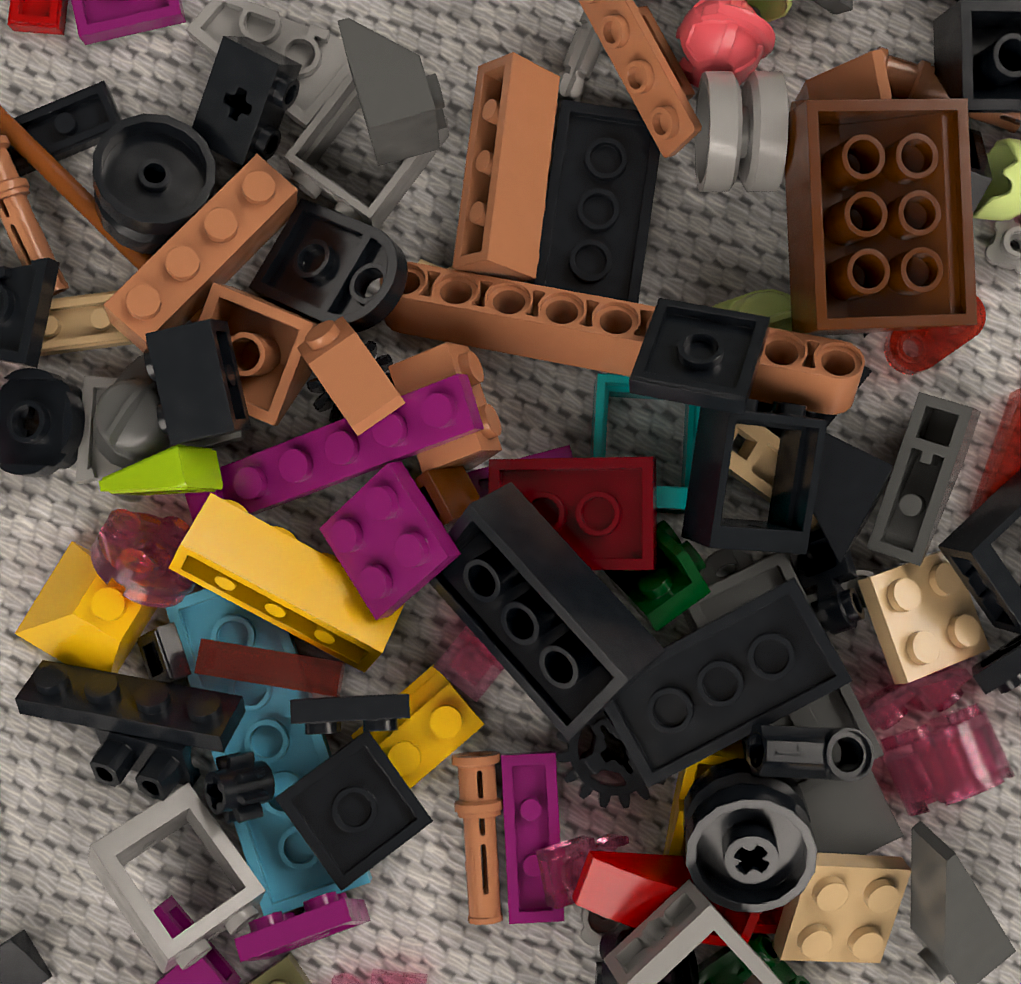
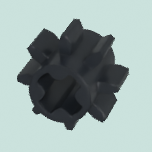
M252 751L217 757L216 765L218 770L207 773L204 780V795L210 810L217 815L224 813L226 823L235 821L242 823L263 817L261 804L270 802L275 793L274 776L269 765L264 761L255 762L254 752Z

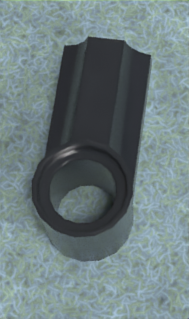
M755 724L752 725L750 736L746 739V761L751 768V775L755 777L824 779L852 782L861 780L868 775L873 767L875 757L873 745L868 736L854 728ZM836 741L841 748V760L837 767L832 759V749Z

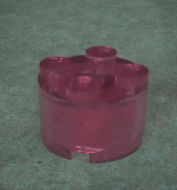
M977 703L961 709H954L930 719L929 721L933 728L931 731H929L927 724H923L912 729L902 730L880 740L884 748L882 758L908 816L930 812L927 805L938 800L940 804L945 803L946 806L957 803L1004 783L1003 778L1015 776L986 712H981Z

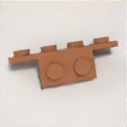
M578 0L664 158L675 156L701 131L702 125L689 103L695 92L648 6L637 7L633 0Z

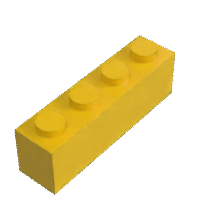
M212 493L208 496L168 567L172 571L364 673L383 653L404 607L403 604L391 616L375 620L336 556L329 553H321L297 540L294 534L287 529L271 526L249 514L241 504L228 499L223 500Z

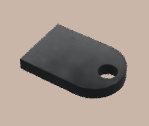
M301 198L248 288L260 297L317 323L327 320L336 321L343 316L354 331L358 333L380 323L396 307L406 286L408 267L401 248L382 230ZM383 278L382 286L378 292L371 297L365 298L368 286L374 280Z

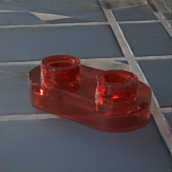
M976 296L977 325L959 326V328L945 327L890 331L884 343V353L888 363L896 371L906 375L920 374L931 368L981 332L986 321V311L982 301ZM905 340L913 341L917 345V357H910L905 354L903 350Z

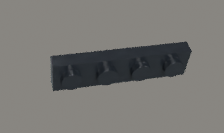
M45 660L41 661L15 697L19 713L23 715L223 753L246 712L243 696Z

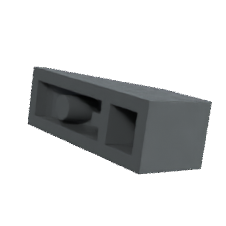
M918 393L867 545L868 549L918 566L922 565L963 466L981 411L932 395Z
M922 821L915 824L911 832L910 928L924 947L917 955L940 982L948 976L955 984H977L1014 954L1016 950L956 853Z

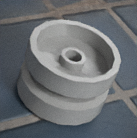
M732 71L703 72L699 82L696 101V116L702 125V129L694 137L695 174L699 192L730 191L735 183L738 172L746 192L778 191L786 164L789 126L788 92L782 71H753L745 80L742 92L739 82Z

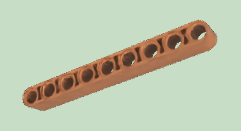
M407 262L408 276L403 295L396 307L384 320L391 330L402 334L630 377L656 306ZM380 278V281H379V282H380V288H381L382 283H383V278ZM769 327V333L749 398L772 404L773 401L806 405V411L837 415L844 413L852 407L865 366L864 355L856 346L842 340Z

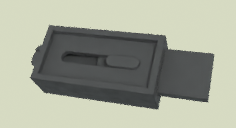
M721 549L705 559L706 568L700 572L711 592L682 614L690 631L693 632L792 577L796 579L807 600L808 598L785 553H772L754 562L742 550ZM728 564L735 565L732 573L724 577L716 575L717 571ZM849 683L770 724L820 728H854L868 736L873 745L874 760L884 755ZM749 736L743 738L745 745H746V739H747ZM837 741L832 749V759L836 767L841 760V748ZM872 770L861 780L852 782L793 778L800 785L806 801L818 853L866 855L904 836Z

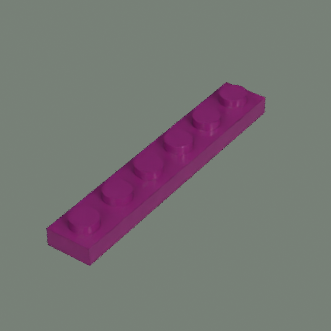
M455 374L402 395L401 397L405 401L404 405L359 436L356 435L344 418L220 467L223 488L221 490L185 493L192 521L194 522L210 493L223 500L235 501L241 504L249 514L256 515L382 468L387 463L401 461L483 430L484 426L468 375Z

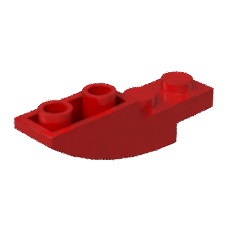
M589 850L572 899L577 906L605 918L637 928L688 879L692 881V878L686 866L685 856ZM711 902L747 943H749L752 933L776 934L784 908L782 906L761 913L736 912ZM715 931L701 942L709 945L728 946Z

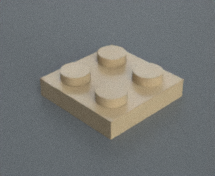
M941 550L926 555L921 566L907 562L857 580L894 685L910 683L990 650L969 590Z
M817 852L815 873L805 890L784 905L772 943V947L779 959L785 961L881 963L911 874V868L902 857Z

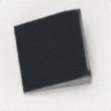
M25 929L0 945V984H42L53 976Z

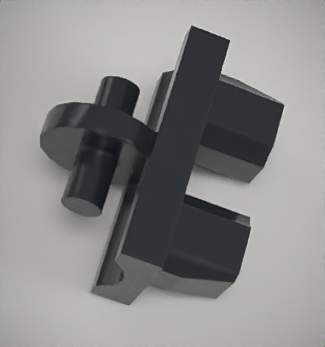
M95 728L101 745L93 756L90 766L95 779L99 783L116 787L121 784L130 770L139 772L135 777L139 790L148 797L164 801L177 784L185 785L189 782L193 788L201 776L199 768L194 767L191 762V746Z

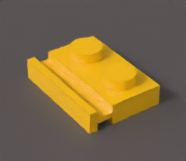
M435 664L400 693L409 694L410 718L398 719V730L370 732L410 789L485 725L483 720ZM363 725L351 735L353 739L363 733Z

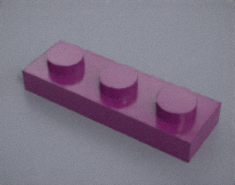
M556 752L501 754L509 924L564 921Z

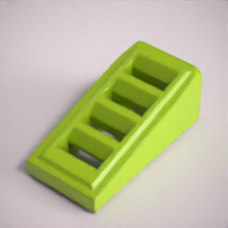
M177 444L103 477L99 481L101 492L146 496L215 492L223 488V481L216 450Z

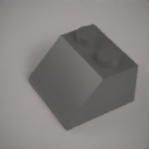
M350 18L338 20L350 72L378 166L439 150L438 130L447 128L442 109L445 107L444 99L436 73L425 75L420 55Z

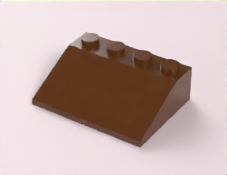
M968 98L806 100L789 112L785 187L792 331L815 336L977 325Z

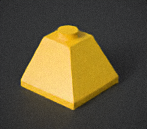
M72 541L15 634L64 664L118 673L137 642V638L142 634L165 595Z

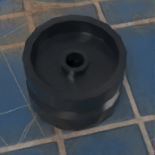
M143 113L122 119L104 132L93 152L92 170L95 210L103 229L122 246L141 254H155L214 196L215 160L207 142L190 125L168 115Z
M736 758L713 765L694 780L684 799L683 809L686 866L694 885L711 902L736 912L761 913L786 905L805 890L815 873L817 846L810 825L811 820L800 785L793 778L752 776L751 768L746 759Z

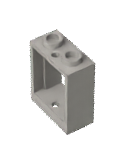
M349 72L284 158L293 174L290 178L291 182L307 196L316 199L321 194L335 204V207L332 209L333 211L379 229L438 150L405 159L370 206L315 168V164L360 107L351 72ZM446 116L447 128L438 130L440 147L449 137Z
M189 782L169 794L164 801H158L91 844L89 848V866L163 974L177 964L182 970L189 968L212 949L208 943L210 940L226 929L230 935L238 933L259 915L256 907L259 906L266 890ZM189 823L238 893L172 939L123 865Z
M690 879L603 959L618 984H657L707 936L715 931L753 973L743 984H783L771 968Z

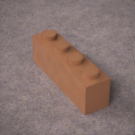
M515 52L478 66L452 269L524 282L536 279L537 265L540 258L539 249L543 215L546 208L545 198L549 165L552 157L551 148L555 115L558 107L557 98L560 76Z
M256 154L103 304L110 324L143 353L148 348L146 333L185 325L205 305L213 282L225 285L289 220L297 206L298 189L259 154Z

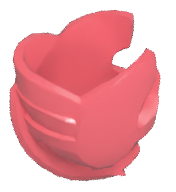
M701 0L688 11L676 32V38L680 39L681 47L687 59L683 57L679 64L689 83L697 88L699 87L701 75L705 71H732L739 85H741L749 74L755 71L760 60L771 53L776 40L772 27L757 15L746 0Z

